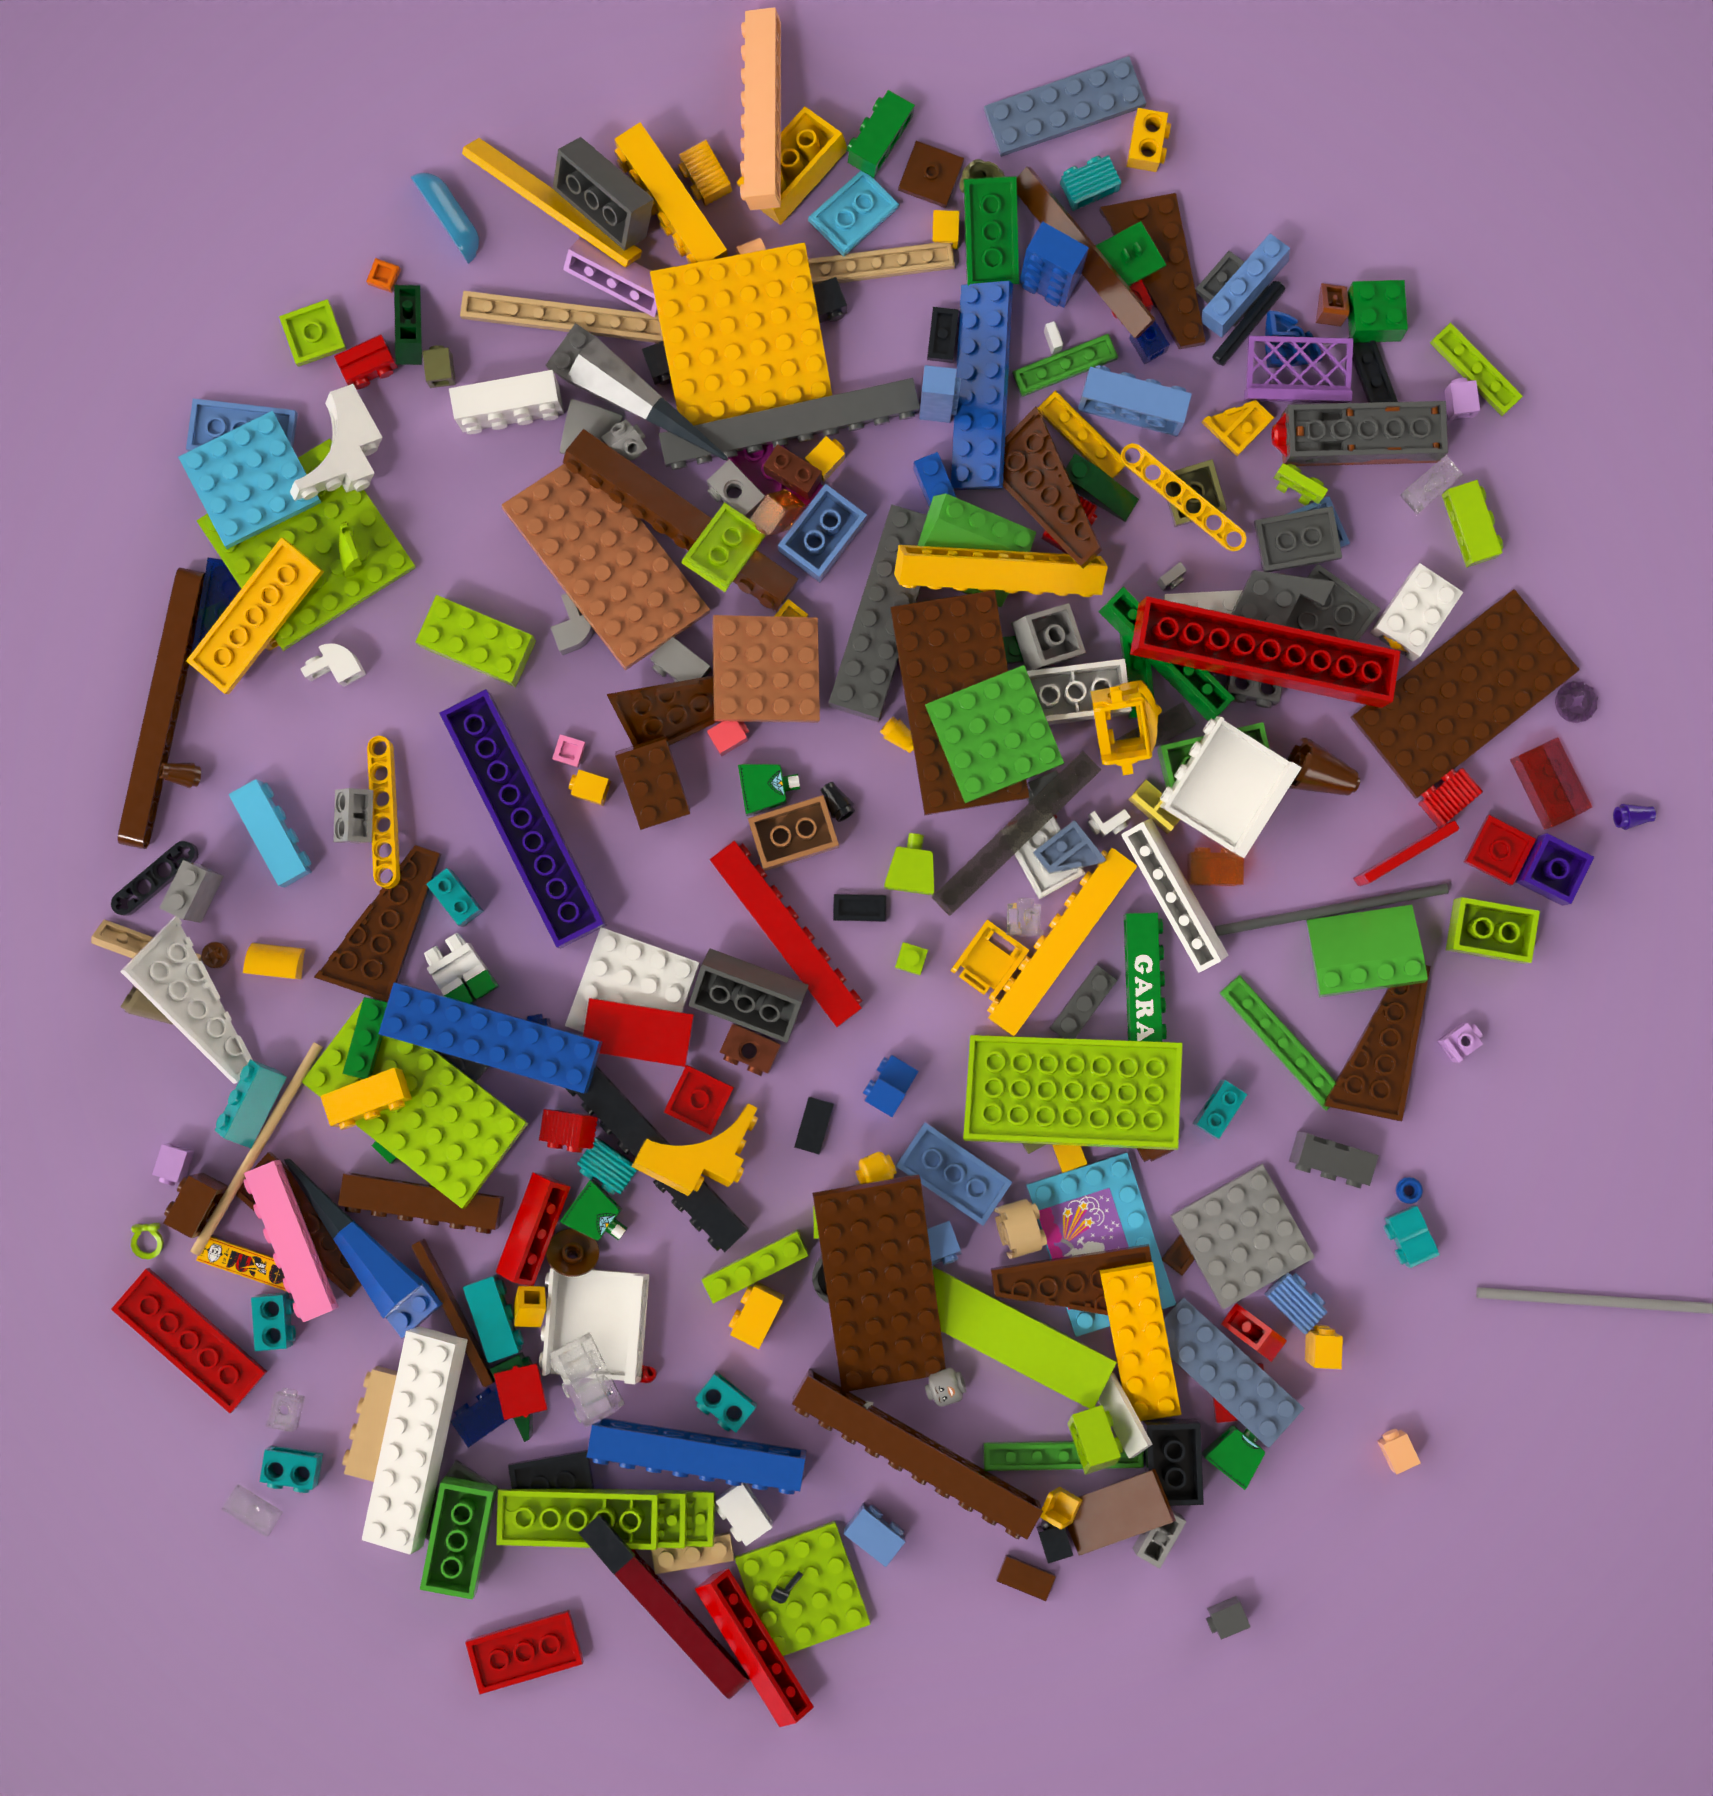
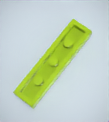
M1451 322L1430 342L1464 378H1467L1468 381L1476 380L1478 393L1501 416L1523 397Z

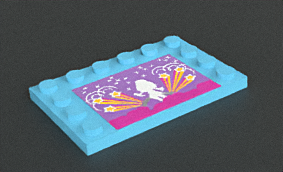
M1127 1152L1026 1184L1032 1204L1035 1203L1039 1210L1040 1219L1037 1220L1040 1229H1043L1046 1235V1248L1050 1259L1149 1244L1162 1309L1176 1305ZM1066 1307L1075 1337L1110 1326L1108 1315L1073 1310Z

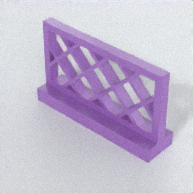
M1248 336L1244 401L1351 402L1353 338ZM1254 342H1264L1271 349L1262 360L1254 353ZM1270 342L1279 344L1276 347H1274ZM1283 343H1290L1297 350L1288 360L1277 351ZM1296 343L1305 344L1300 348ZM1310 343L1317 344L1323 351L1314 361L1303 351ZM1323 344H1331V345L1326 349ZM1336 344H1346V356L1338 362L1329 350ZM1273 353L1283 363L1274 374L1263 363ZM1299 353L1310 364L1300 374L1289 364ZM1325 354L1335 364L1326 375L1316 366V363ZM1253 358H1254V360L1258 363V364L1255 365L1254 367H1253ZM1346 360L1344 368L1341 364ZM1261 366L1270 377L1263 384H1253V372ZM1285 367L1296 377L1290 384H1282L1276 377ZM1311 367L1322 378L1315 385H1308L1302 378ZM1337 368L1345 375L1344 386H1335L1327 378ZM1273 379L1276 384L1268 383ZM1298 380L1302 383V385H1293ZM1323 381H1325L1328 385H1320V384H1321Z

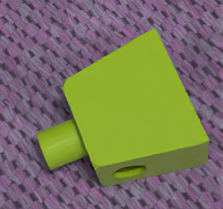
M909 833L907 848L896 847L885 880L884 889L933 896V852L922 850L924 835Z

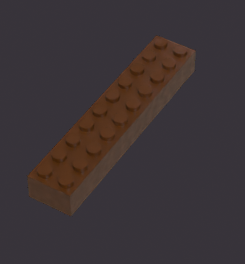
M808 1369L793 1396L792 1405L796 1406L794 1410L806 1418L809 1415L819 1420L818 1424L829 1431H832L833 1428L842 1433L841 1437L853 1445L856 1442L866 1447L865 1451L875 1458H879L880 1455L889 1460L888 1465L900 1472L903 1469L912 1473L911 1478L918 1483L925 1485L928 1482L936 1487L934 1491L944 1498L949 1499L952 1496L959 1501L958 1505L969 1512L973 1510L982 1514L981 1518L993 1526H996L997 1523L1006 1528L1005 1532L1018 1540L1020 1537L1026 1540L1029 1538L1043 1513L1041 1504L1037 1499L990 1472L984 1471L983 1468L879 1408L871 1405V1407L866 1409L863 1406L867 1403L865 1400L851 1392L842 1393L841 1386Z

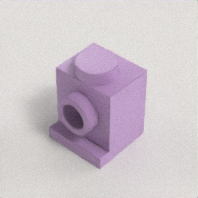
M1461 1023L1437 1042L1453 1063H1459L1483 1045L1480 1040L1483 1035L1476 1025L1472 1024L1470 1026L1468 1023ZM1464 1036L1469 1040L1467 1046H1463L1461 1043V1039Z

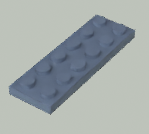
M1127 56L985 105L984 112L999 154L1002 157L1136 111L1138 108H1144L1146 101L1130 57Z
M1184 1297L1164 1318L1171 1359L1266 1447L1270 1448L1304 1410V1407Z

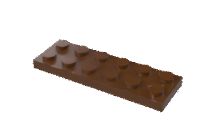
M268 1152L253 1169L279 1159L273 1153ZM281 1161L326 1276L344 1293L352 1297L362 1284L294 1176ZM243 1182L236 1196L254 1211L253 1205L255 1200L253 1195L247 1192Z

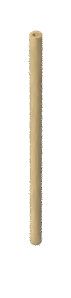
M315 1042L312 1044L191 1248L190 1252L200 1256L244 1182L246 1178L244 1173L250 1171L302 1084L303 1079L323 1047Z

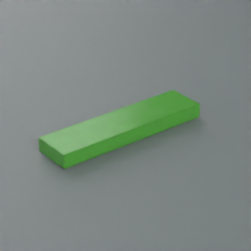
M1106 334L1014 370L1012 374L1021 396L1024 397L1089 371L1090 366L1095 368V366H1102L1118 359V355L1109 334Z

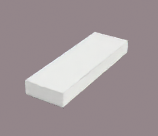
M1112 1373L1098 1401L1100 1405H1103L1105 1411L1110 1412L1114 1424L1112 1428L1118 1436L1128 1458H1134L1153 1444L1115 1373Z

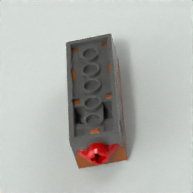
M1446 401L1288 405L1279 421L1272 427V444L1282 453L1283 463L1286 465L1331 466L1438 463L1448 453Z

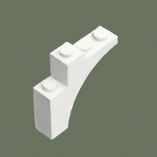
M353 384L331 391L325 404L332 423L330 452L317 468L306 476L294 481L290 493L295 501L302 498L309 500L323 490L333 491L343 485L346 493L352 490L362 491L370 485L374 471L365 456H369L378 450L383 437Z

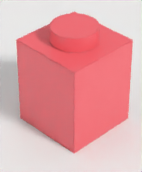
M722 721L707 730L721 757L748 741L745 734L749 730L742 721Z

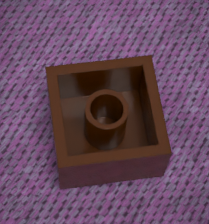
M205 1173L189 1175L187 1178L184 1177L177 1188L179 1194L175 1202L171 1201L164 1212V1215L167 1217L163 1224L190 1238L198 1237L228 1185Z

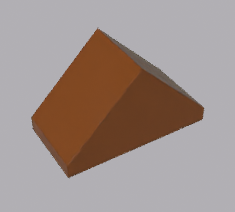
M1321 283L1316 323L1341 327L1350 312L1347 287Z

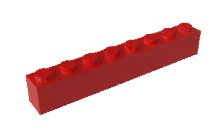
M734 840L709 860L800 980L809 985V992L836 1027L840 1026L862 1009L859 1004L863 1000L854 989L848 991L843 984L847 979L838 968L833 971L827 963L831 958L822 947L817 950L811 942L815 939L813 934L806 926L801 929L795 921L799 916L790 905L785 908L780 901L784 896L775 885L770 887L766 883L764 878L768 875L759 863L755 866L748 858L752 854L743 842L738 845Z

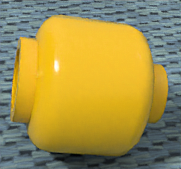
M876 1152L861 1158L858 1163L859 1170L855 1171L860 1184L894 1179V1174H897L890 1155H884L882 1152Z

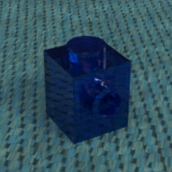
M1156 320L1139 338H1134L1131 334L1129 337L1144 365L1166 353L1170 346Z

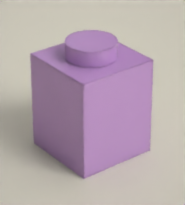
M1467 378L1452 380V383L1444 390L1448 421L1474 418L1480 412L1476 380L1468 381Z
M171 1143L162 1144L152 1175L160 1177L159 1182L168 1185H175V1182H181L187 1175L194 1151Z

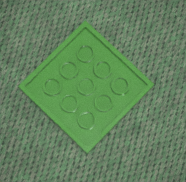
M1024 665L925 704L965 804L1064 764Z

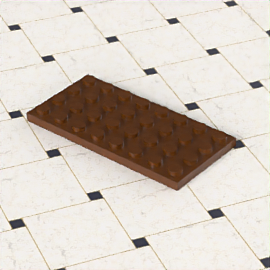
M1513 589L1398 679L1392 703L1383 708L1365 705L1350 718L1416 799L1429 787L1440 781L1441 777L1448 771L1459 766L1580 669L1517 591Z
M995 590L890 607L924 816L1029 799L1027 780H1023L965 804L925 707V704L1008 671Z
M919 1174L812 1193L842 1393L927 1378L931 1374L946 1369Z

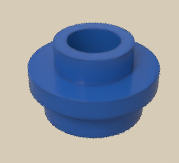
M1411 1177L1401 1179L1395 1189L1398 1199L1407 1204L1416 1203L1423 1193L1421 1183ZM1408 1185L1413 1189L1410 1195H1406L1404 1192L1405 1187Z

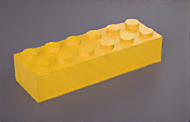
M641 122L616 137L614 140L617 149L614 152L618 158L617 162L624 173L628 172L632 181L654 199L651 214H657L661 221L659 224L667 236H672L675 242L673 245L681 257L686 256L689 264L728 257L726 247Z

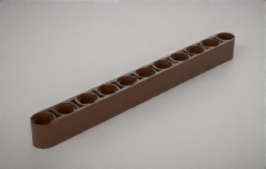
M178 568L175 575L118 830V843L121 845L147 849L150 844L164 779L159 777V770L162 763H168L190 665L186 660L193 651L200 619L199 611L202 610L207 588L208 576L205 572Z

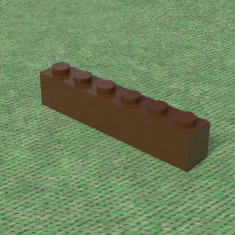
M348 1172L344 1173L342 1177L338 1206H344L346 1212L361 1213V1209L370 1210L371 1215L377 1217H387V1213L398 1215V1220L413 1221V1217L424 1219L423 1223L438 1226L439 1222L450 1223V1228L465 1230V1226L476 1227V1232L491 1234L492 1230L499 1228L504 1197L477 1193L468 1206L462 1209L432 1185Z

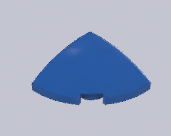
M1278 311L1267 312L1265 336L1314 337L1310 331L1304 333L1302 328L1296 326L1298 320L1294 317ZM1270 342L1274 347H1276L1279 344ZM1283 343L1277 349L1286 360L1290 359L1297 352L1290 343ZM1305 343L1296 344L1301 348ZM1310 343L1303 350L1312 361L1321 354L1317 344ZM1265 344V351L1267 355L1271 351V349ZM1274 353L1266 359L1268 368H1276L1283 365L1282 361ZM1299 353L1289 364L1291 366H1299L1309 363Z

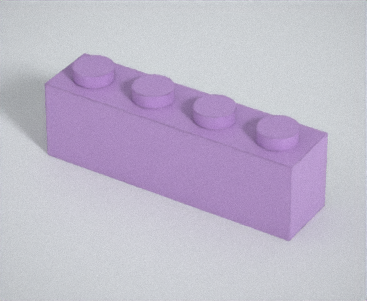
M582 237L568 249L564 271L652 317L658 314L650 276L651 270L636 262L625 268Z

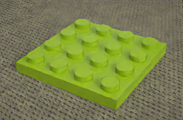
M836 1521L735 1556L749 1602L782 1656L871 1625ZM798 1571L803 1574L802 1578L790 1591L786 1602L780 1604L771 1599L776 1585L785 1589L788 1582Z

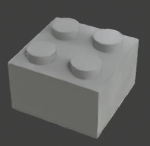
M1069 603L1024 616L1011 623L1027 671L1039 670L1086 653Z

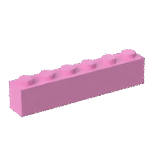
M275 1160L245 1172V1188L249 1194L253 1195L255 1200L253 1205L254 1211L259 1219L262 1218L265 1229H263L265 1239L269 1244L272 1243L275 1251L273 1258L276 1266L279 1269L282 1268L284 1273L283 1284L286 1291L293 1296L295 1301L293 1309L296 1316L301 1318L303 1322H306L338 1308L335 1296L281 1160Z

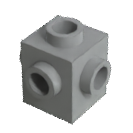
M626 419L615 424L609 432L601 437L606 445L629 461L638 458L647 449L642 441L645 438L642 430L637 424L632 426Z

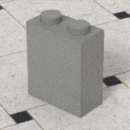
M183 860L160 909L183 920L201 923L224 876L200 864Z

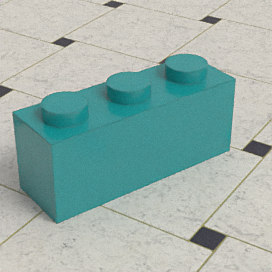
M250 1059L248 1064L242 1069L240 1080L236 1088L230 1093L228 1104L224 1112L218 1117L214 1131L226 1140L252 1148L287 1077L275 1068Z
M495 1274L465 1285L463 1290L488 1363L519 1353L522 1350L521 1345L524 1344L520 1329H515L513 1323L514 1309L511 1304L507 1305L504 1294H507V1289L503 1279H499L498 1275Z

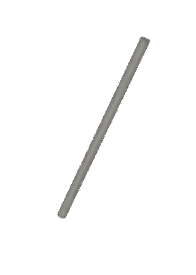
M1479 1287L1476 1290V1297L1484 1299L1713 1314V1303Z

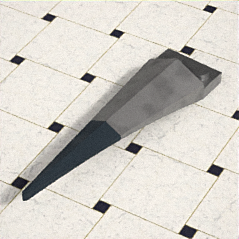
M574 324L545 365L566 382L639 416L723 460H728L727 456L604 343L578 324Z

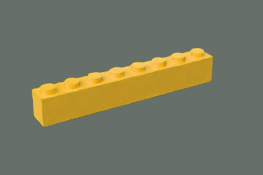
M898 545L894 575L899 585L906 588L927 586L928 588L938 590L942 589V587H952L959 591H966L968 588L983 592L992 590H1003L1007 593L1028 591L1035 595L1049 592L1059 596H1067L1069 593L1079 594L1083 597H1092L1093 595H1102L1108 566L1101 556H1096L1083 569L1069 554Z
M1114 848L1109 849L1108 852L1105 850L1101 852L1106 861L1102 864H1097L1098 866L1093 873L1087 871L1079 882L1083 887L1077 894L1072 892L1065 901L1064 905L1067 909L1062 916L1058 913L1048 925L1052 928L1046 937L1043 934L1039 937L1033 946L1037 949L1031 958L1026 956L1018 966L1021 972L1017 978L1010 977L1002 988L1006 993L1001 1000L995 998L987 1009L990 1013L988 1019L1012 1037L1019 1031L1137 868L1135 863Z

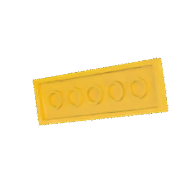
M281 537L186 661L224 694L229 695L324 571L289 541Z
M1153 1262L1100 1270L1122 1388L1139 1420L1145 1421L1182 1415Z

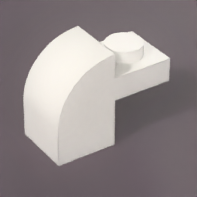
M332 643L319 646L323 656L310 658L305 662L306 666L300 668L305 678L310 681L332 671L337 682L343 687L367 675L360 661L352 652L341 645Z

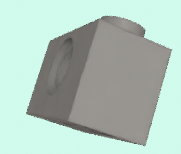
M730 459L707 480L709 487L707 491L715 501L719 502L722 500L747 518H750L766 503L765 496ZM738 488L742 493L738 498L733 499L728 496L729 490Z

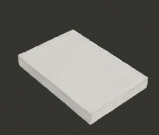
M1048 805L1001 830L1038 899L1045 897L1085 874L1082 868L1049 874L1033 854L1037 848L1061 831Z

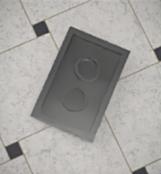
M1333 506L1254 521L1263 572L1278 571L1342 558Z

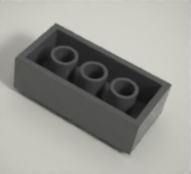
M582 137L559 148L552 189L624 251L647 238L654 199Z
M709 948L701 965L688 1006L787 1043L809 985Z

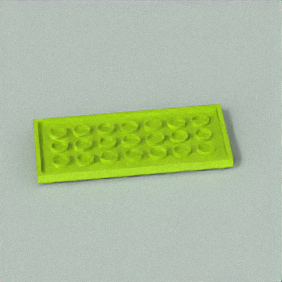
M362 1002L302 1081L305 1086L319 1097L363 1080L342 1074ZM383 1036L372 1076L391 1068L402 1069L412 1100L404 1102L405 1107L401 1109L381 1111V1116L366 1121L363 1118L355 1121L356 1126L456 1205L465 1209L529 1123L437 1051Z
M970 1035L963 1139L964 1141L1179 1150L1183 1044L1175 1042Z

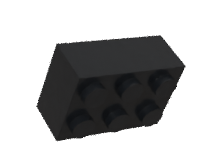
M1196 1418L1143 1421V1427L1153 1444L1144 1450L1145 1472L1152 1469L1156 1470L1170 1506L1204 1505L1200 1422Z

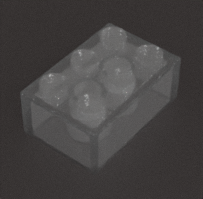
M590 1332L562 1345L550 1353L552 1357L550 1359L551 1366L555 1373L560 1374L564 1382L562 1383L563 1391L568 1398L571 1397L575 1405V1416L580 1423L583 1422L585 1428L614 1414L625 1404Z

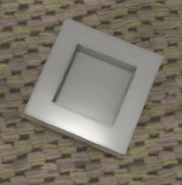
M1181 562L1161 576L1157 584L1163 591L1167 587L1174 589L1184 581L1182 576L1187 571Z

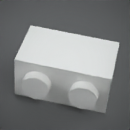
M742 1483L741 1486H732L717 1496L716 1511L723 1520L728 1519L732 1525L730 1531L738 1542L743 1541L745 1546L773 1527V1521L747 1483Z

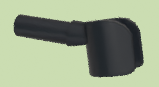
M798 1571L788 1582L785 1589L776 1585L771 1599L780 1604L786 1602L790 1591L802 1578L803 1574Z

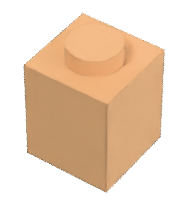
M1397 1429L1389 1430L1382 1435V1439L1378 1440L1386 1461L1395 1474L1421 1464L1407 1433L1404 1431H1398Z

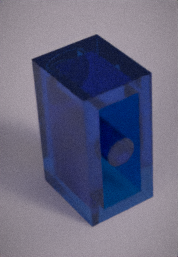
M488 1387L476 1396L478 1399L476 1403L471 1406L465 1403L454 1411L456 1417L450 1422L468 1448L507 1421L503 1417L497 1388L491 1391Z

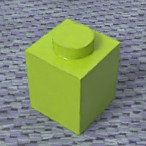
M903 942L895 969L920 976L928 950Z

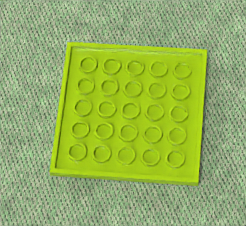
M330 438L298 457L306 474L312 472L326 458L332 444ZM343 485L333 491L323 490L317 494L321 501L320 504L229 549H226L208 513L196 520L241 589L281 537L289 541L324 571L274 636L283 651L416 568L365 490L358 492L352 490L346 493ZM346 521L362 565L353 568L356 575L345 578L339 553L341 523Z

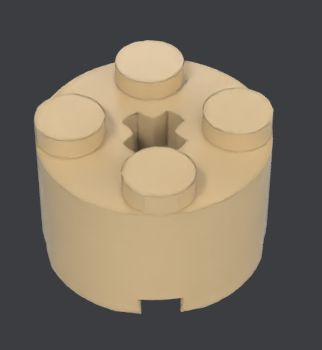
M1023 1199L994 1209V1212L1000 1214V1216L995 1217L1002 1245L1009 1246L1010 1251L1006 1252L1009 1259L1040 1251L1043 1245H1047L1044 1230H1039L1037 1219H1040V1214L1035 1203L1031 1204L1027 1199Z

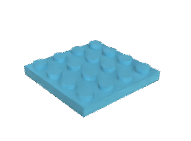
M273 411L178 456L226 549L321 503L318 495L309 500L302 498L295 501L290 491L294 481L307 474Z

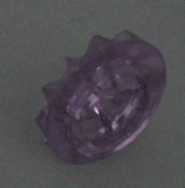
M1575 681L1562 686L1555 698L1556 709L1560 716L1572 723L1584 722L1591 718L1598 709V697L1593 691L1594 688L1589 687L1585 682ZM1572 695L1576 698L1585 696L1581 701L1582 708L1580 706L1569 708L1574 702Z

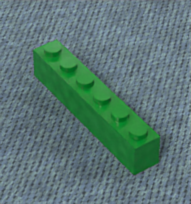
M1122 587L1098 612L1132 645L1139 602ZM1145 658L1207 721L1218 717L1235 699L1208 671Z

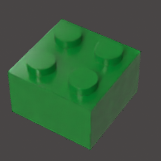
M1405 280L1353 281L1348 290L1350 310L1348 315L1349 337L1353 338L1355 343L1370 341L1401 342L1408 330Z

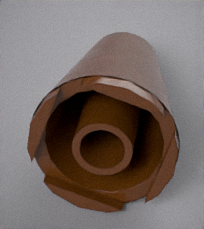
M1302 738L1300 739L1303 742L1301 746L1295 745L1288 761L1294 762L1302 768L1289 788L1346 796L1357 791L1360 785L1358 772L1311 739Z

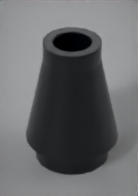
M830 782L821 788L820 791L825 798L831 817L835 818L837 822L844 821L855 812L853 808L854 803L834 782Z

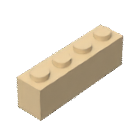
M376 1366L371 1372H367L363 1387L367 1388L365 1397L360 1398L356 1413L360 1414L358 1423L353 1424L349 1439L353 1440L351 1449L346 1450L342 1465L346 1466L344 1474L374 1482L398 1371Z

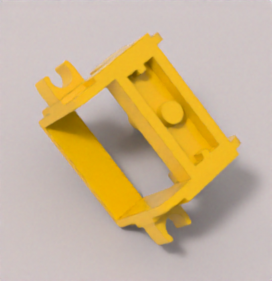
M1142 680L1090 691L1102 765L1116 764L1121 766L1123 776L1134 774L1132 764L1140 760L1152 758V752L1157 739L1158 715L1162 712L1161 706L1156 704L1152 692ZM1136 706L1140 737L1115 741L1113 728L1107 729L1106 720H1111L1110 710Z

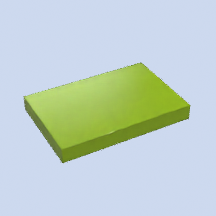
M724 502L684 556L681 563L726 592L766 537L768 531Z

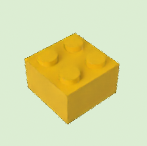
M756 1282L754 1287L748 1286L740 1301L745 1305L742 1311L736 1309L729 1324V1327L733 1328L730 1335L760 1349L783 1302L784 1295L759 1282Z

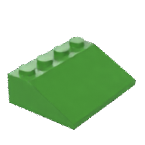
M945 493L933 496L917 546L1030 552L1036 531ZM968 588L966 591L961 592L965 594H974L983 591ZM995 590L997 607H1002L1009 593L1003 590Z
M1412 905L1306 920L1319 998L1425 983L1428 980L1424 953Z

